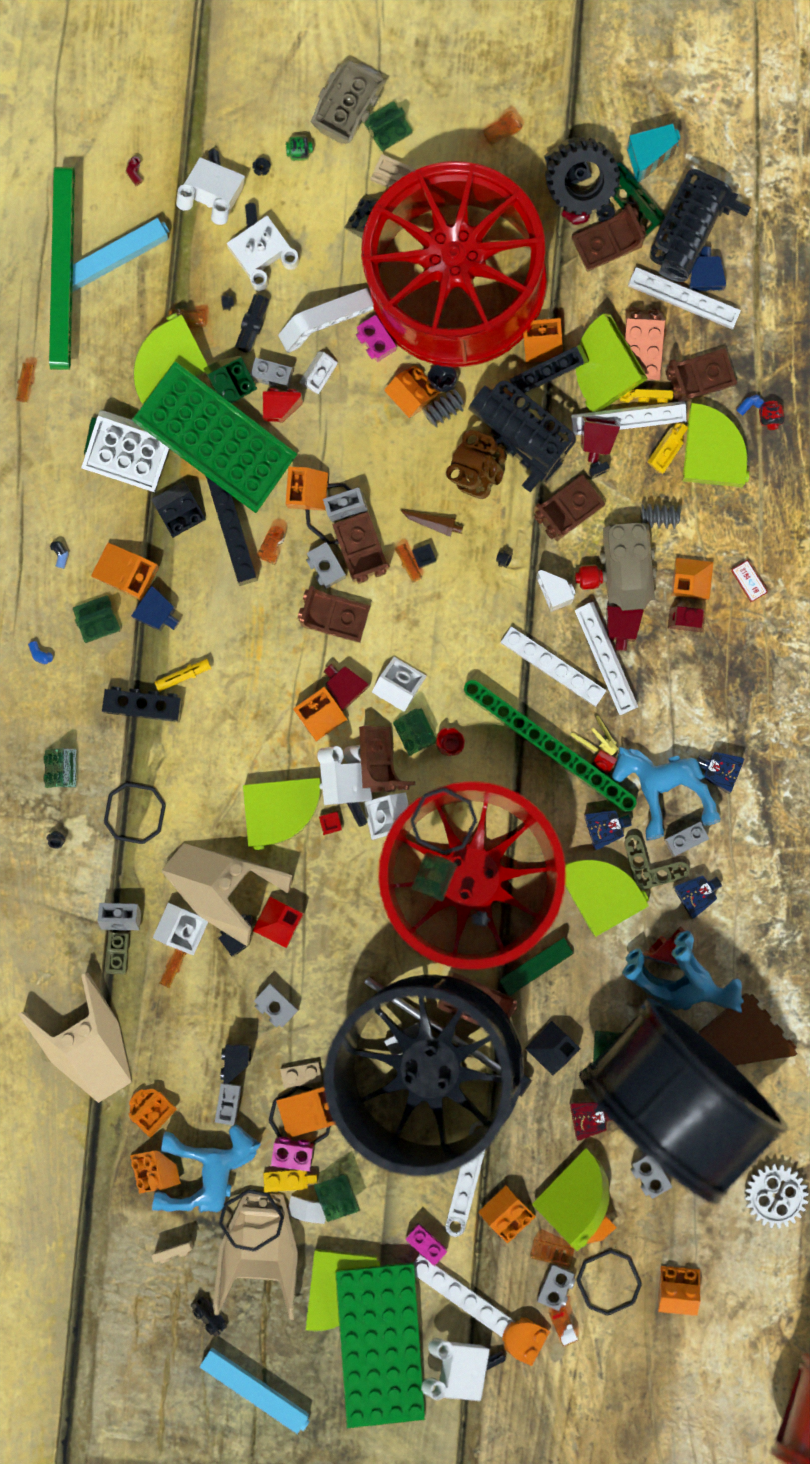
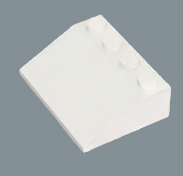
M100 410L82 468L154 492L169 448L132 420Z

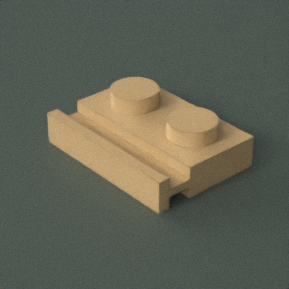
M381 154L370 180L389 188L400 178L416 169Z
M192 1240L156 1251L151 1256L154 1263L159 1261L160 1263H165L172 1260L171 1257L189 1255L194 1246Z

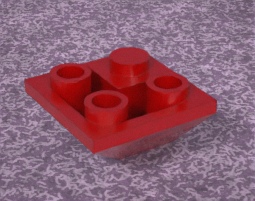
M273 388L263 391L264 422H284L303 405L301 392L295 389L279 392L278 389Z
M270 897L253 931L287 948L304 914Z

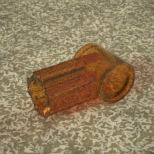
M511 110L502 115L499 121L484 129L483 133L488 143L493 145L508 135L516 134L523 128V125L514 111Z
M171 309L167 311L168 316L177 313V315L182 314L188 328L206 327L204 309L188 311Z

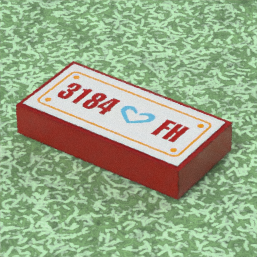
M748 560L731 570L751 603L768 593Z

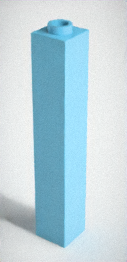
M157 218L73 264V292L169 240L167 236L169 230L164 222L160 223Z
M211 1348L201 1363V1369L296 1434H298L300 1429L304 1431L309 1424V1413L214 1348Z

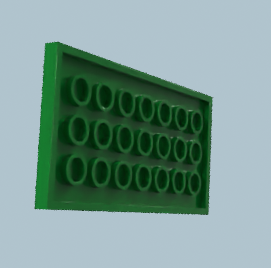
M177 362L173 363L132 419L134 423L254 513L258 512L288 469V466L297 456L296 452Z
M413 1262L335 1270L347 1429L425 1420Z

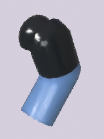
M53 541L50 544V549L58 556L55 567L65 569L68 550L62 542Z

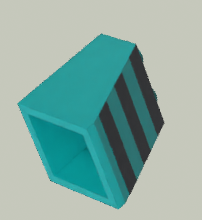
M673 124L629 136L626 149L638 183L675 154L680 134Z

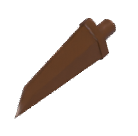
M400 509L409 520L451 537L452 532L462 534L463 527L455 525V518Z

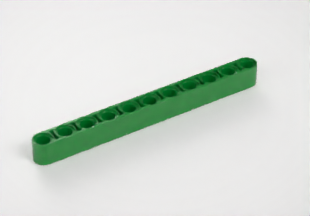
M54 167L50 370H70L75 212L74 167Z
M470 680L465 683L464 694L467 698L624 812H630L636 807L637 800L631 793L478 681ZM475 685L478 691L476 694H470L467 692V687ZM485 696H490L493 699V704L486 706L482 699ZM499 708H507L509 714L506 717H501L498 714ZM517 718L522 719L524 726L516 728L513 721ZM537 730L539 738L536 740L531 739L529 732ZM547 741L554 743L555 749L553 751L545 749L544 744ZM561 753H568L570 761L567 763L562 762L560 759ZM583 764L586 767L585 773H577L576 765ZM598 775L601 778V784L594 785L591 782L592 776ZM610 786L615 787L617 790V794L614 797L607 794V788ZM624 798L632 800L631 808L623 806L622 801Z

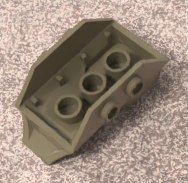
M346 60L338 67L335 73L332 72L329 76V84L326 88H322L318 96L320 98L311 119L313 126L322 134L342 144L350 143L362 122L365 123L370 115L369 110L372 106H376L379 100L378 95L386 83V80L381 78L379 71L364 63L355 64Z
M617 524L603 528V552H600L601 564H604L605 571H602L603 583L606 582L609 604L615 603L622 610L645 609L651 600H655L653 579H656V568L652 567L655 553L654 548L651 549L649 524Z

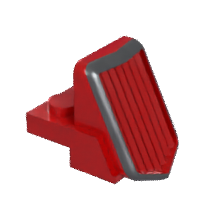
M680 926L668 940L661 935L649 950L643 953L644 958L680 968L672 952L676 948L675 939L685 930Z

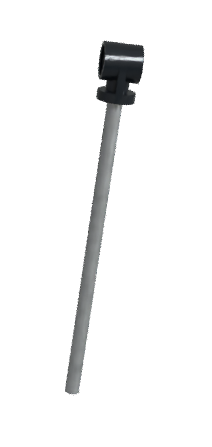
M370 977L365 981V984L377 992L385 988ZM401 998L392 1000L393 1003L420 1020L419 1010ZM428 1017L431 1029L441 1034L445 1028ZM456 1035L453 1036L452 1042L458 1047L468 1045ZM478 1050L471 1054V1056L502 1076L501 1066ZM523 1074V1083L519 1095L521 1097L533 1081L525 1074Z

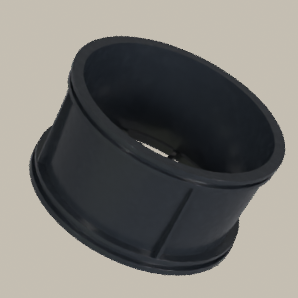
M424 974L404 978L378 991L368 1001L354 1010L338 1029L330 1045L325 1063L324 1089L328 1108L336 1127L348 1144L358 1154L376 1166L393 1173L415 1177L448 1173L463 1167L482 1154L496 1138L502 1126L511 1115L516 1106L523 1083L524 1063L522 1047L514 1025L506 1012L490 995L480 988L464 980L446 975ZM418 997L420 1007L418 1036L416 1038L409 1037L381 1008L394 999ZM424 997L441 1000L459 1008L438 1037H434L432 1034ZM464 1011L481 1026L487 1037L472 1044L457 1047L453 1044L452 1040L456 1025ZM374 1014L379 1015L392 1031L403 1050L401 1055L356 1049L363 1029ZM491 1041L499 1058L502 1076L463 1067L461 1062L481 1046ZM355 1056L383 1061L397 1070V1077L389 1084L361 1098L355 1080ZM479 1079L503 1083L501 1102L489 1120L463 1094L459 1087L461 1082ZM407 1089L409 1096L404 1114L395 1134H392L374 1119L364 1105V1102L381 1094ZM443 1097H449L472 1112L482 1122L483 1126L466 1138L447 1144L443 1118ZM421 1101L428 1102L435 1114L441 1141L440 1145L418 1144L398 1137L411 1112Z
M648 998L644 1002L645 1006L643 1005L639 1008L640 1013L597 1060L590 1062L586 1068L579 1072L580 1081L607 1117L648 1158L700 1199L712 1205H719L723 1197L727 1195L728 1190L768 1147L782 1136L781 1133L785 1134L789 1128L775 1107L737 1067L679 1016L661 1003Z

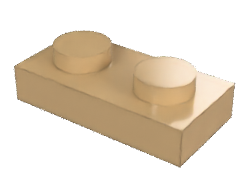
M319 1062L280 1069L284 1088L322 1081Z

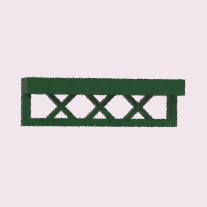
M618 162L617 167L620 172L618 178L621 186L615 188L617 193L613 199L623 210L625 209V203L627 205L630 204V206L631 204H636L639 207L637 218L639 225H643V218H648L653 224L648 230L645 228V237H647L657 226L662 225L666 216L622 162ZM619 189L626 191L627 200L620 198Z
M563 937L499 979V982L507 994L511 996L574 953Z

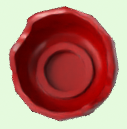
M444 727L437 734L436 746L441 754L449 757L456 756L464 749L465 739L463 734L456 730V728Z

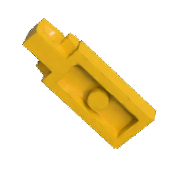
M635 389L619 399L620 402L629 403L633 399H638L640 403H649V400H657V403H668V400L673 399V392L669 390Z
M678 422L673 428H670L647 463L663 474L684 444L683 435L688 427Z
M302 1170L263 1172L264 1192L303 1190L308 1188V1184L318 1182L317 1174L307 1175V1171Z

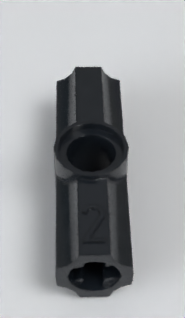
M254 294L248 313H245L243 317L241 332L235 346L236 349L242 352L251 353L256 337L262 330L263 318L270 302L265 296Z

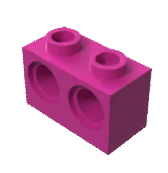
M376 315L357 326L358 333L356 337L361 344L365 343L368 348L366 349L367 354L371 359L375 358L377 363L396 351L395 343ZM371 328L375 333L368 336L364 333L365 330ZM378 344H383L385 346V349L383 351H377L375 349V346Z
M288 1137L276 1138L273 1146L271 1166L310 1171L314 1144L303 1139L297 1142L291 1141ZM285 1148L287 1149L288 1154L281 1155L279 1154L278 1149ZM305 1151L308 1156L300 1158L297 1152Z
M420 1223L405 1237V1240L433 1266L448 1252L447 1248Z

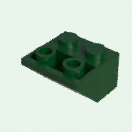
M241 356L221 359L203 368L215 392L230 403L257 390Z

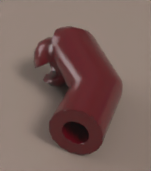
M133 156L127 163L126 174L134 185L138 186L143 182L138 174L140 159Z
M564 210L561 214L562 217L573 225L584 224L590 218V214L586 215L585 212H582L581 215H575L573 212L568 213Z

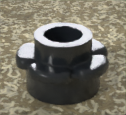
M258 158L253 162L252 168L256 175L265 176L269 173L271 164L265 158Z
M602 205V210L596 211V216L602 223L613 218L615 214L614 209L609 205Z
M226 292V295H221L223 310L231 311V307H234L233 296H229L228 292Z
M506 549L503 552L500 551L496 558L498 566L507 568L512 560V554Z
M53 831L46 837L48 845L55 849L61 848L66 839L59 831Z
M476 911V914L471 915L473 917L472 923L480 926H487L488 921H491V919L487 918V913Z

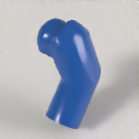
M759 395L748 397L736 410L743 416L753 405L756 408H760L764 400Z
M37 641L28 644L31 655L36 662L48 664L53 661V655L50 652L40 651Z

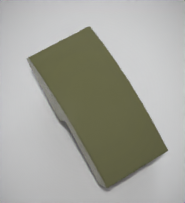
M109 932L107 974L126 975L129 934Z

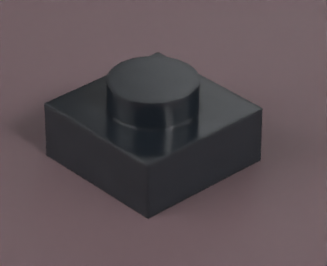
M599 461L591 465L588 474L592 480L609 472L610 467L607 461L604 463Z
M430 543L412 550L419 569L437 562Z

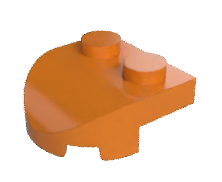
M154 1089L139 1090L132 1096L129 1102L130 1119L150 1138L177 1110L163 1094Z
M522 1317L515 1323L510 1322L505 1328L502 1336L505 1345L504 1349L515 1359L532 1366L550 1331L528 1318Z

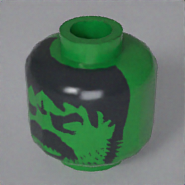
M305 135L291 136L286 141V154L292 161L308 160L309 153H313L312 141L308 142V138Z

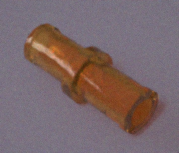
M22 363L20 379L17 381L19 386L16 401L28 402L29 389L33 384L31 382L35 366L33 364Z
M406 544L396 547L395 551L402 562L401 566L407 571L411 582L414 583L422 579L423 577L415 564L416 560L410 555Z
M175 948L169 964L165 966L166 970L159 984L171 988L170 986L176 974L180 972V965L187 953Z

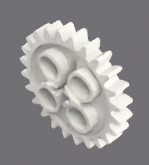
M772 1164L771 1169L765 1165L764 1172L757 1169L759 1175L755 1176L752 1174L751 1176L754 1181H747L751 1187L745 1189L749 1195L745 1196L744 1199L750 1200L746 1207L753 1208L749 1213L751 1215L757 1214L755 1217L756 1221L762 1218V1225L769 1222L770 1228L774 1226V1223H776L779 1229L781 1228V1223L788 1227L789 1220L796 1223L794 1217L801 1218L799 1211H806L802 1204H808V1201L803 1199V1197L809 1195L807 1192H803L807 1185H800L803 1178L796 1179L798 1172L795 1171L790 1174L791 1168L787 1167L784 1171L782 1164H780L778 1169L775 1164ZM770 1178L776 1179V1185L773 1188H768L767 1181ZM782 1180H784L785 1183H784V1185H782L781 1189L779 1190V1188H780V1183H781ZM791 1186L794 1189V1193L792 1196L787 1197L785 1189ZM778 1193L781 1197L780 1199L776 1198L774 1201V1197L772 1196V1194ZM765 1195L768 1197V1202L766 1205L761 1206L759 1198ZM774 1201L771 1212H768L769 1207ZM780 1204H784L786 1207L783 1214H777L776 1208Z

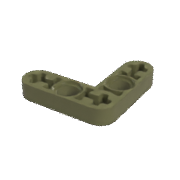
M630 835L625 839V850L634 882L638 888L648 889L684 879L689 875V866L684 862H677L650 870L641 838L637 835ZM630 838H633L634 841L638 840L636 850L641 849L642 853L630 855V852H634L633 847L628 846V843L631 842ZM637 856L644 860V864L640 868L635 867L633 864V859ZM678 865L686 869L683 872V876L677 873L673 875L674 879H671L669 867H672V871L677 870ZM646 868L647 872H643L644 878L649 879L646 882V886H643L642 883L639 884L638 880L641 879L640 873L636 875L635 871ZM664 870L667 873L665 881L657 879L658 871Z

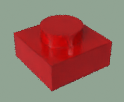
M600 750L591 765L608 775L617 759Z
M338 812L319 816L323 835L342 831Z

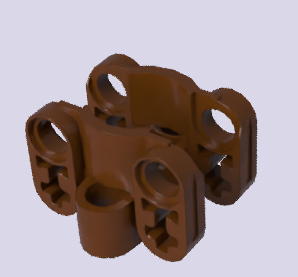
M468 430L462 437V443L454 452L451 465L446 470V476L457 485L461 492L478 499H485L490 495V484L499 485L502 481L504 473L500 465L507 460V453L498 446L491 436L475 430ZM475 435L476 441L468 444V438ZM499 453L501 454L500 457H496V458L492 455V454L498 455ZM454 470H460L458 477H451V473ZM476 488H484V491L479 492Z

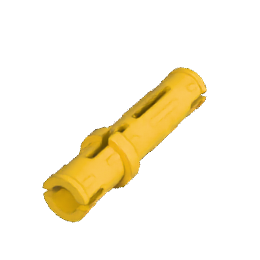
M205 658L193 665L188 664L186 668L154 682L158 691L161 692L187 679L197 678L196 675L212 668L208 659Z

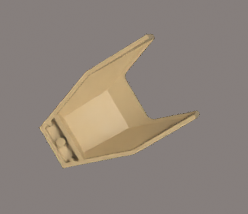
M185 843L162 869L165 877L198 916L246 946L249 944L251 927L228 901L230 894L249 871L256 873L286 893L290 891L292 875Z
M84 973L81 976L89 1009V1015L84 1020L58 1036L51 1037L30 1019L27 1012H21L18 1015L51 1063L99 1103L130 1084L132 1080L119 1022L90 974Z
M248 1193L242 1197L227 1231L236 1244L254 1248L277 1233L280 1216L267 1196ZM270 1194L284 1215L281 1233L278 1238L259 1250L252 1252L234 1248L226 1235L224 1236L218 1255L213 1303L215 1315H219L234 1281L237 1278L278 1281L283 1292L289 1320L294 1319L298 1251L283 1195Z

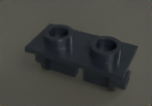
M202 1296L197 1300L199 1305L197 1303L191 1305L192 1313L198 1320L201 1319L205 1324L204 1328L210 1335L217 1336L221 1334L220 1331L222 1332L227 1328L226 1321L220 1314H214L213 1316L210 1314L214 1310V1306L207 1298L205 1299Z

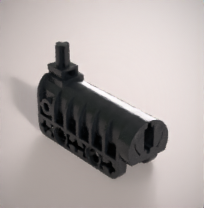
M698 169L688 171L656 235L649 254L650 259L654 263L661 265L659 271L661 275L674 281H686L718 216L721 217L722 213L729 215L732 210L747 217L751 207L737 201L738 194L733 193L732 188L728 184ZM696 175L697 180H695L694 184L690 183L692 177ZM686 191L690 192L688 198H684ZM680 203L683 204L682 211L677 209ZM671 222L675 223L673 229H669ZM668 234L666 242L663 241L662 239L664 235ZM658 250H662L661 255L656 257L655 255Z
M500 381L493 390L484 385L469 405V411L531 459L530 462L533 465L529 470L532 473L521 485L529 492L534 489L540 480L545 481L576 443V435L508 381ZM505 387L514 394L512 397L505 393ZM520 398L525 399L522 407H518V400ZM530 408L532 410H535L541 417H544V419L541 421L528 410ZM553 421L555 427L552 431H548L547 425ZM561 432L567 435L569 441H564L565 439L558 434Z

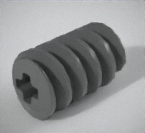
M455 389L452 390L453 395L449 392L446 393L447 399L441 396L439 398L440 403L437 400L433 401L434 407L428 404L427 411L422 408L428 421L436 428L438 427V420L442 424L444 423V416L449 420L451 419V412L456 416L457 408L462 412L464 411V402Z
M641 504L640 521L645 524L649 523L650 528H653L654 524L657 523L658 529H660L662 523H664L666 529H668L670 524H672L673 529H676L677 524L680 523V505L677 506L675 511L674 505H670L668 510L666 505H662L660 510L658 504H655L653 509L651 504H647L646 509Z

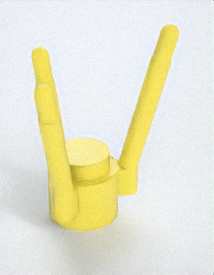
M596 716V720L608 739L605 740L595 728L591 730L602 742L599 745L600 749L575 733H571L572 737L596 753L603 750L612 756L619 749L599 716Z

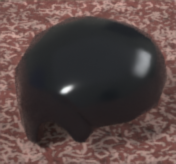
M435 365L428 372V381L439 392L453 390L459 380L458 373L453 367Z

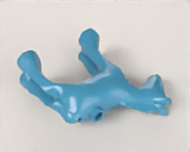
M619 748L620 753L618 754L612 779L615 782H622L631 773H636L639 777L642 792L645 795L651 812V820L645 831L646 841L664 836L659 793L668 792L681 784L696 792L700 797L704 807L701 818L702 826H709L720 822L721 818L717 812L716 803L709 793L707 784L700 781L705 778V775L700 770L699 762L695 758L680 759V756L668 758L669 763L655 766L642 752L634 749Z
M688 930L677 936L675 939L676 948L672 952L679 967L685 973L679 980L661 979L652 975L645 967L644 955L639 948L632 950L626 956L628 964L623 969V975L668 1009L674 1011L680 1009L688 1010L693 1004L703 1001L723 1008H731L736 1012H742L740 1006L743 1003L741 998V980L738 978L733 979L724 988H719L713 982L709 972L694 957L692 952L694 937Z
M237 1124L229 1129L233 1147L228 1150L214 1147H189L182 1144L173 1133L165 1131L161 1151L202 1162L203 1188L191 1197L184 1199L170 1198L165 1192L157 1190L154 1194L152 1210L167 1212L177 1210L191 1211L198 1206L200 1213L205 1211H221L224 1207L226 1196L230 1197L232 1185H228L230 1170L252 1161L261 1143L253 1139Z

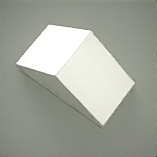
M291 1195L287 1212L288 1216L304 1222L325 1224L329 1204Z

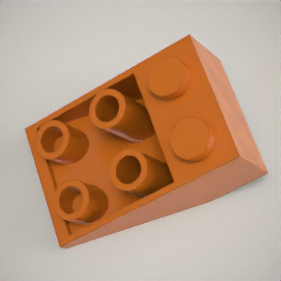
M107 543L91 577L142 601L159 567L157 564L139 555Z
M324 1086L277 1100L288 1138L335 1125L326 1101Z

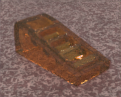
M534 1238L530 1258L571 1267L574 1248ZM548 1246H550L549 1256L546 1257ZM556 1248H559L557 1258L554 1259ZM563 1250H566L565 1259L561 1261Z

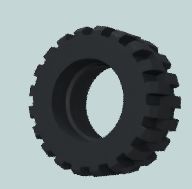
M578 137L576 142L570 139L568 140L569 144L564 146L562 143L558 146L559 151H553L550 155L552 160H548L546 165L547 171H545L546 184L552 199L555 200L560 208L564 207V210L568 213L574 211L575 215H581L582 212L589 215L592 214V210L596 209L597 212L602 210L601 206L603 204L607 206L611 202L610 197H615L617 193L615 188L619 187L620 184L618 178L620 172L611 151L603 143H596V140L592 138L586 141L584 137ZM580 162L596 164L600 170V175L592 187L583 191H575L567 187L565 177L573 165Z

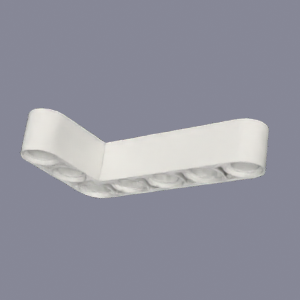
M365 288L293 316L278 335L287 353L298 349L311 333L374 309L371 294Z

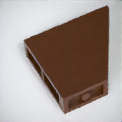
M744 993L741 996L743 999V1003L740 1005L741 1013L731 1008H726L698 1031L734 1066L793 1057L798 1054L795 1051L796 1045L790 1039L786 1040L784 1038L782 1028L770 1021L771 1015L766 1009L761 1010L757 1005L760 1002L753 994Z

